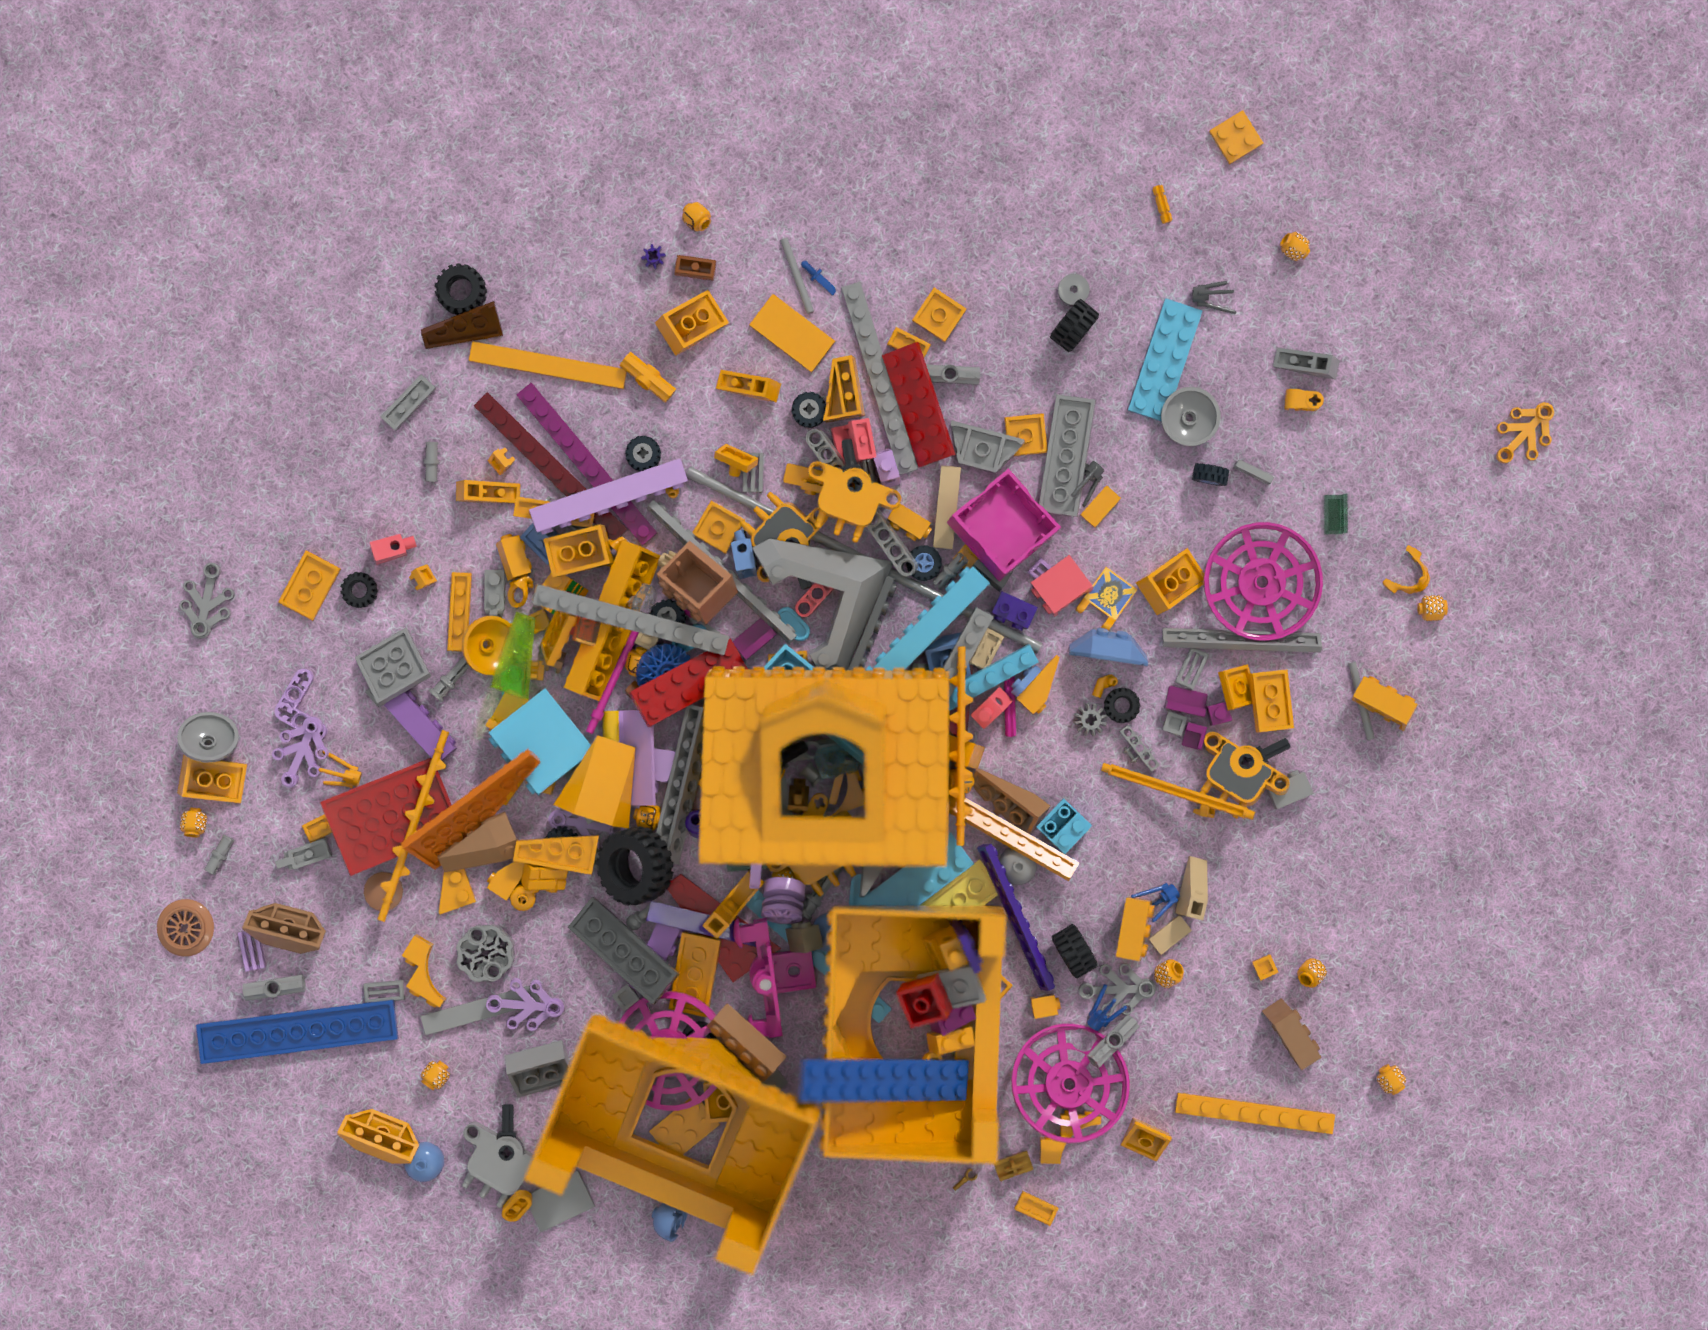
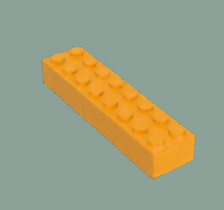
M622 540L598 601L640 612L661 555ZM590 619L578 653L573 660L570 673L566 678L564 688L600 701L632 630Z

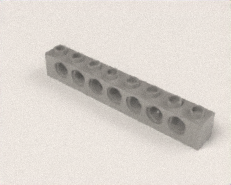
M690 705L685 710L656 831L661 836L660 839L665 840L668 844L667 849L671 850L672 853L671 861L678 865L687 833L685 819L692 812L702 771L704 708Z

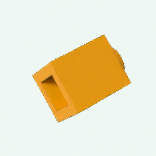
M1054 993L1030 997L1035 1019L1058 1015V1009H1061L1059 997L1055 998Z

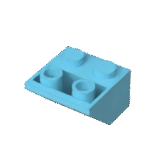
M1063 798L1036 827L1063 854H1066L1092 825Z

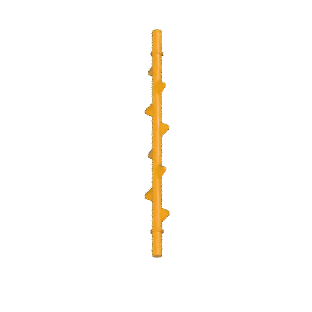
M958 646L957 675L949 680L950 683L957 686V712L949 716V720L957 724V749L949 753V757L957 761V786L949 790V794L957 798L956 845L964 846L965 817L973 813V809L965 805V780L973 776L972 772L965 769V743L973 739V735L965 730V706L972 703L973 698L965 694L966 646Z
M441 730L427 774L417 776V781L422 785V789L415 809L405 811L404 815L410 820V824L404 840L417 831L416 829L424 806L434 803V799L429 795V791L436 771L446 768V765L440 758L442 753H444L443 749L449 735L447 731ZM402 846L393 847L392 851L398 856L391 880L382 882L380 885L386 892V895L383 898V904L377 920L385 922L390 905L393 903L392 899L400 877L410 874V871L404 865L408 852Z

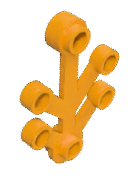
M1547 402L1538 404L1535 409H1520L1518 407L1511 409L1510 417L1514 420L1521 417H1534L1529 423L1500 422L1497 425L1496 429L1500 434L1521 431L1507 447L1497 451L1496 458L1500 463L1510 462L1514 457L1513 452L1526 438L1528 450L1525 454L1526 458L1530 461L1538 458L1535 428L1539 423L1541 424L1542 434L1539 437L1540 445L1548 446L1552 442L1549 434V420L1554 416V408ZM1542 409L1547 410L1546 416L1541 414ZM1514 410L1519 411L1518 417L1513 415ZM1501 424L1506 426L1505 431L1500 430ZM1544 436L1548 438L1547 444L1542 442ZM1530 451L1535 453L1534 458L1529 457ZM1502 452L1507 453L1506 459L1501 458Z

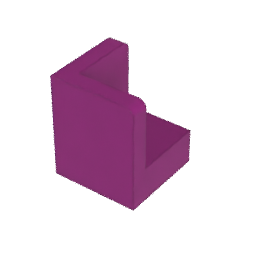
M1187 722L1182 746L1201 750L1207 727Z

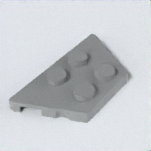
M951 420L958 463L997 474L1025 442L1021 438Z

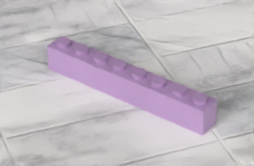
M679 458L529 509V513L536 532L541 531L543 535L552 532V527L560 525V528L572 525V520L579 519V522L590 519V514L597 512L599 516L610 512V507L616 506L619 509L628 506L627 501L635 499L637 503L647 499L646 495L654 493V496L666 493L665 488L672 486L673 490L684 487L683 482L688 481Z

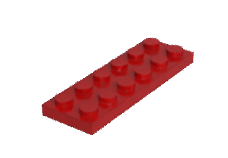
M919 342L882 355L918 467H923L956 455Z
M731 638L728 640L724 655L706 651L629 692L648 728L705 698V677L713 667L723 666L725 669H733V667L742 666L748 669Z

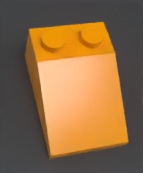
M709 290L668 311L655 322L675 356L688 350L729 323Z
M596 525L543 539L553 578L611 565L614 562L605 525Z
M1186 548L1135 583L1156 615H1159L1171 609L1204 585V572L1189 549Z
M183 754L177 794L189 798L241 803L247 764L226 760L199 762Z

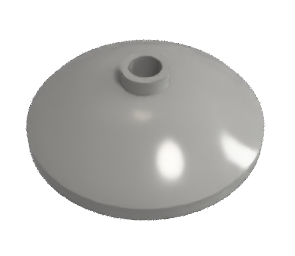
M1185 387L1173 392L1166 399L1161 411V423L1165 433L1174 442L1184 446H1198L1210 440L1218 430L1221 419L1220 409L1214 397L1207 391L1197 387ZM1186 415L1192 416L1193 419L1191 422H1188L1186 420Z
M202 712L192 715L181 724L177 734L178 745L181 751L187 757L199 762H216L228 757L237 747L239 739L238 729L234 722L228 717L215 712Z

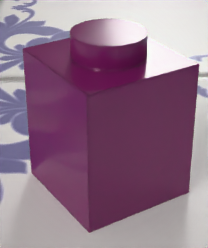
M1225 701L1205 707L1210 726L1232 721L1230 710L1227 709Z

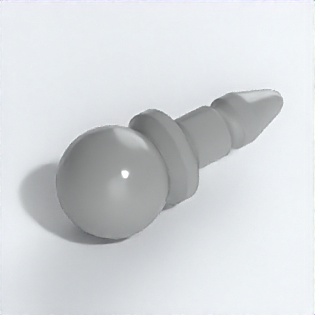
M649 906L641 912L636 911L635 914L627 918L626 924L628 928L637 930L641 927L642 923L646 922Z

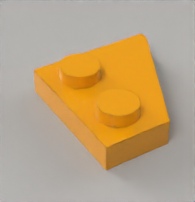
M465 869L450 872L444 871L439 914L476 902Z

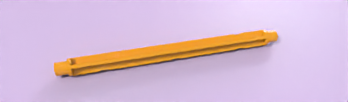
M1103 763L1101 771L1108 773L1110 776L1112 775L1221 810L1243 819H1254L1255 811L1249 810L1247 807L1179 787L1114 764Z

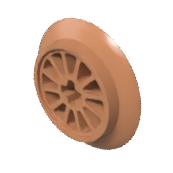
M181 899L170 903L163 909L157 921V935L161 944L166 950L177 956L187 957L200 953L209 945L214 933V922L208 909L201 903L190 899ZM180 911H184V919L182 918ZM190 912V913H192L193 915H192L191 918L188 920V913ZM176 914L177 917H178V920H176V919L173 917V915ZM196 916L198 918V921L195 923H191ZM169 921H173L176 925H169ZM200 923L201 929L193 928L194 925ZM181 924H188V933L180 931L182 928ZM168 928H175L176 930L169 933ZM192 931H199V937ZM177 933V936L173 940L170 936L172 934ZM190 935L196 939L195 942H192ZM181 936L180 944L176 943L178 938ZM185 937H186V939H187L189 945H185V944H184V943H185Z

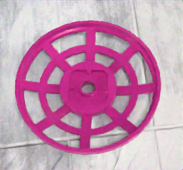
M1270 522L1247 524L1224 536L1209 555L1204 572L1206 600L1217 620L1236 635L1257 641L1283 638L1301 628L1315 612L1323 588L1321 565L1311 545L1294 530ZM1271 529L1282 532L1277 543L1270 541L1252 542L1249 530ZM1242 533L1245 545L1236 549L1227 560L1217 555L1227 541ZM1289 536L1304 548L1309 555L1310 562L1299 565L1294 555L1284 547ZM1268 547L1272 548L1273 551L1268 559L1257 558L1254 548ZM1247 550L1250 562L1243 568L1232 563L1239 554ZM1280 553L1289 559L1293 565L1292 568L1283 571L1280 565L1276 563ZM1214 562L1223 567L1220 579L1221 592L1211 595L1209 576L1212 563ZM1314 569L1316 586L1312 601L1301 597L1303 590L1302 572ZM1228 570L1239 575L1238 586L1227 589L1226 583ZM1293 575L1297 577L1295 594L1285 590L1286 578ZM1260 576L1265 577L1267 580V585L1264 588L1257 585L1256 581ZM1241 593L1247 601L1243 611L1235 606L1230 598L1231 596ZM1280 597L1290 600V604L1277 614L1273 603ZM1224 599L1229 608L1240 617L1236 627L1229 624L1221 616L1214 602ZM1297 604L1308 608L1305 615L1297 623L1283 630L1279 619L1289 614ZM1254 605L1265 606L1269 617H1254L1250 614ZM1247 621L1254 623L1271 622L1275 633L1256 635L1244 632L1243 629Z
M669 991L665 992L660 999H677L674 1011H660L651 1014L646 1004L649 1001L644 997L633 1004L623 1014L619 1022L624 1024L627 1018L636 1009L640 1008L644 1019L637 1024L633 1031H640L647 1024L652 1033L650 1036L652 1039L657 1037L687 1039L686 1035L677 1030L679 1022L682 1020L695 1031L688 1037L706 1038L705 1035L711 1032L707 1025L700 1028L693 1019L682 1014L685 1003H690L700 1009L710 1021H712L716 1014L696 997L685 993ZM672 1017L670 1028L659 1030L654 1019ZM684 1073L664 1074L657 1077L656 1085L653 1084L651 1088L654 1091L653 1102L647 1100L645 1105L665 1111L688 1109L708 1098L717 1087L711 1084L699 1096L692 1086L701 1078L694 1076L692 1080L688 1081ZM676 1076L682 1085L675 1088H663L665 1078ZM686 1091L692 1101L680 1105L661 1104L662 1093L676 1094Z
M1058 1024L1039 1031L1022 1046L1012 1068V1094L1022 1117L1041 1135L1063 1143L1087 1142L1102 1136L1120 1119L1126 1108L1130 1090L1129 1074L1119 1050H1116L1112 1055L1119 1067L1120 1074L1108 1076V1072L1103 1064L1099 1068L1102 1077L1092 1078L1086 1068L1090 1063L1086 1056L1105 1037L1103 1034L1084 1025ZM1083 1029L1095 1034L1097 1040L1091 1050L1080 1051L1072 1043H1066L1065 1030ZM1057 1032V1045L1047 1048L1039 1056L1030 1049L1031 1045L1040 1038ZM1067 1049L1077 1050L1086 1055L1080 1063L1068 1060ZM1059 1051L1060 1062L1053 1067L1043 1060L1049 1054ZM1025 1054L1033 1062L1028 1075V1085L1017 1086V1072L1021 1059ZM1037 1067L1047 1073L1045 1084L1034 1085V1075ZM1069 1079L1074 1083L1072 1090L1064 1087L1065 1080ZM1122 1082L1121 1100L1118 1109L1113 1113L1105 1107L1110 1093V1084ZM1103 1085L1104 1087L1100 1103L1090 1097L1093 1086ZM1046 1092L1051 1100L1046 1109L1041 1106L1035 1093ZM1018 1094L1030 1095L1033 1105L1041 1114L1036 1124L1024 1111ZM1085 1103L1094 1109L1088 1116L1078 1119L1077 1107ZM1057 1107L1068 1109L1070 1120L1059 1119L1052 1114ZM1099 1114L1110 1120L1100 1130L1082 1137L1080 1125L1090 1122ZM1048 1120L1058 1125L1072 1126L1074 1138L1056 1136L1042 1128Z

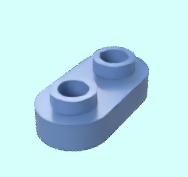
M1037 665L1027 668L1022 673L1025 677L1022 680L1018 678L1011 685L1013 688L1011 693L1018 697L1042 670Z

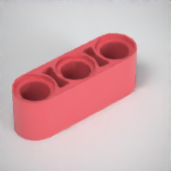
M814 583L795 606L796 613L803 618L809 617L830 595L834 588ZM821 589L823 591L822 598H813V590ZM803 603H807L810 606L807 614L799 612V606Z

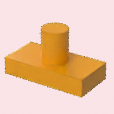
M728 444L720 447L714 454L715 459L730 465L729 475L732 477H739L741 471L747 473L758 465L757 457Z

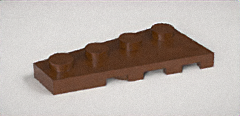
M495 301L423 328L421 329V336L425 349L503 336V330Z

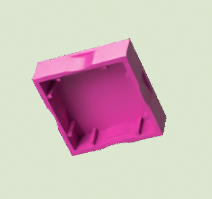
M1009 468L991 482L980 495L972 498L957 510L947 521V524L999 582L1051 539L1061 528L1044 507L1031 497L1027 488Z

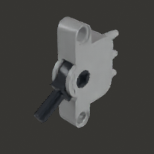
M513 1104L502 1105V1131L496 1133L476 1121L469 1123L463 1131L464 1138L477 1147L467 1164L469 1172L464 1179L462 1187L468 1188L474 1177L485 1183L479 1194L481 1198H485L491 1188L502 1193L496 1204L498 1208H502L509 1196L518 1191L522 1186L534 1155L525 1150L523 1141L517 1136V1131H514ZM470 1127H475L478 1130L477 1136H472L469 1133ZM506 1147H508L509 1151H512L509 1156H507L506 1152H503Z

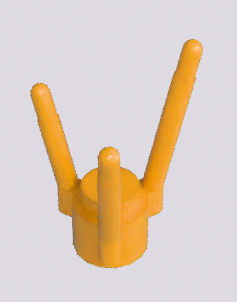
M329 752L328 757L350 770H345L343 774L319 768L320 772L343 778L342 781H345H323V784L346 786L349 788H353V786L358 787L362 772L358 771L359 767L352 766Z

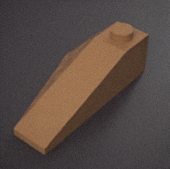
M979 768L976 769L973 775V788L984 801H991L995 807L993 812L997 816L1002 814L1010 824L1032 835L1037 828L1036 826L1044 819L1050 805L1036 794Z
M504 811L487 818L481 823L482 826L474 832L471 830L467 833L466 838L460 842H455L438 855L444 871L450 872L498 863L513 858L518 839L506 812Z

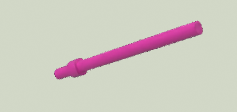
M631 631L596 709H593L591 713L592 718L586 732L592 735L599 720L601 721L604 716L603 711L624 668L628 652L632 650L639 632Z

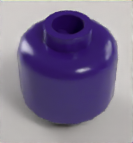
M694 810L687 815L685 827L692 837L700 839L701 810Z

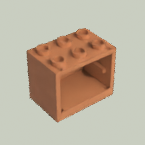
M691 541L657 573L658 584L663 588V594L669 599H675L679 608L683 611L687 609L690 612V616L696 622L701 621L705 625L738 593L733 576Z

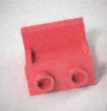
M869 418L849 421L844 426L831 428L834 446L843 459L842 440L844 439L852 440L857 463L877 457Z
M1070 555L1031 582L1033 587L1031 592L1037 599H1042L1044 602L1043 608L1048 614L1052 613L1054 617L1084 593L1088 594L1093 590V585Z

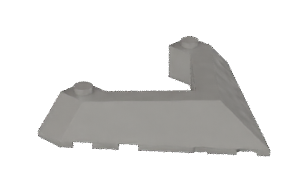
M770 538L752 547L772 585L791 575L841 590L825 643L808 651V654L815 667H824L825 670L843 667L847 670L893 563L889 560Z

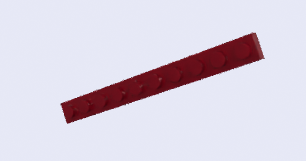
M488 392L473 405L566 497L587 490ZM597 512L594 513L593 523L595 525H605L609 539L616 540L628 530L611 512L599 516Z

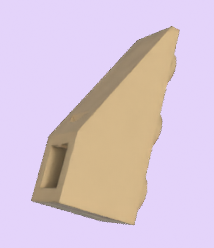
M1189 856L1175 914L1203 920L1208 902L1207 860Z

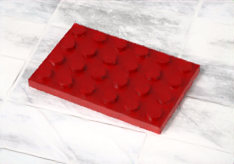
M432 758L320 802L350 876L398 857L392 849L393 847L402 846L401 843L405 839L410 820L404 815L405 811L415 809L422 789V785L417 781V776L427 774ZM438 770L435 773L429 795L434 799V803L424 806L416 829L417 831L452 805Z

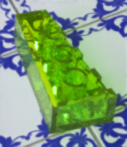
M519 612L513 614L488 688L523 700H529L535 628L534 617Z

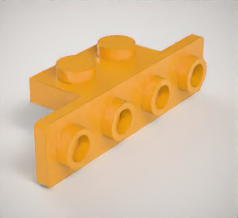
M787 463L783 479L784 483L801 486V489L805 490L804 493L809 495L821 493L823 488L822 484L810 479L808 474L809 467ZM812 469L814 476H820L823 473V470ZM852 482V485L849 487L855 489V484Z

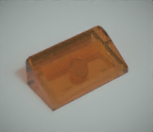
M578 616L573 641L583 645L595 646L601 622Z

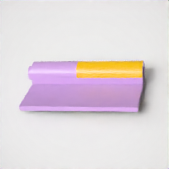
M638 710L603 711V737L635 747L631 805H656L654 726L648 728Z

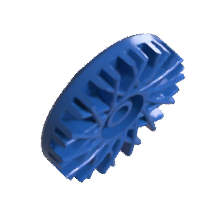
M669 643L651 647L642 655L637 665L636 678L638 686L640 687L661 676L664 671L666 673L691 660V656L681 647Z

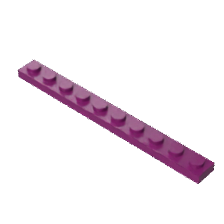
M532 382L516 394L593 487L614 481ZM631 500L627 501L628 506L619 509L616 506L611 507L642 545L657 534V531Z

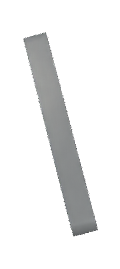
M812 429L807 433L806 442L820 462L833 467L838 465L845 466L844 459L823 431ZM815 433H818L821 437L820 442L817 444L812 441V436ZM826 449H830L832 452V457L829 460H826L823 456ZM853 481V483L855 484L854 490H857L860 484L858 485L856 484V481ZM877 508L875 514L878 517V521L876 524H870L867 528L898 572L903 576L914 575L918 570L916 560L879 508ZM884 529L889 532V538L886 541L880 536L881 531ZM895 545L901 549V554L898 557L892 554V548ZM905 562L912 564L913 568L910 573L905 572L903 569Z

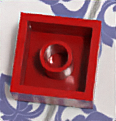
M938 973L904 982L896 992L911 1029L945 1020L953 1010Z

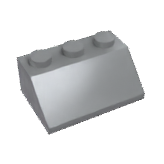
M562 1040L505 1055L507 1076L517 1097L562 1086L570 1066L568 1053Z

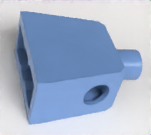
M745 530L734 532L735 541L731 542L735 569L739 579L757 576L758 567L751 539H747Z

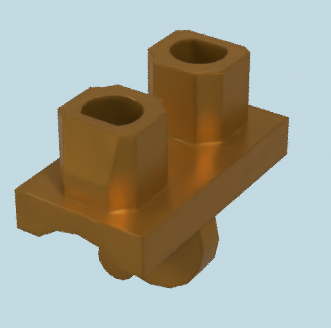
M794 778L793 785L789 787L788 810L794 813L808 811L809 786H805L806 779Z
M1027 1150L997 1160V1164H994L1000 1181L1034 1170Z

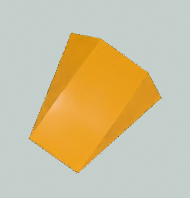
M597 735L553 805L575 815L610 826L629 829L635 747Z

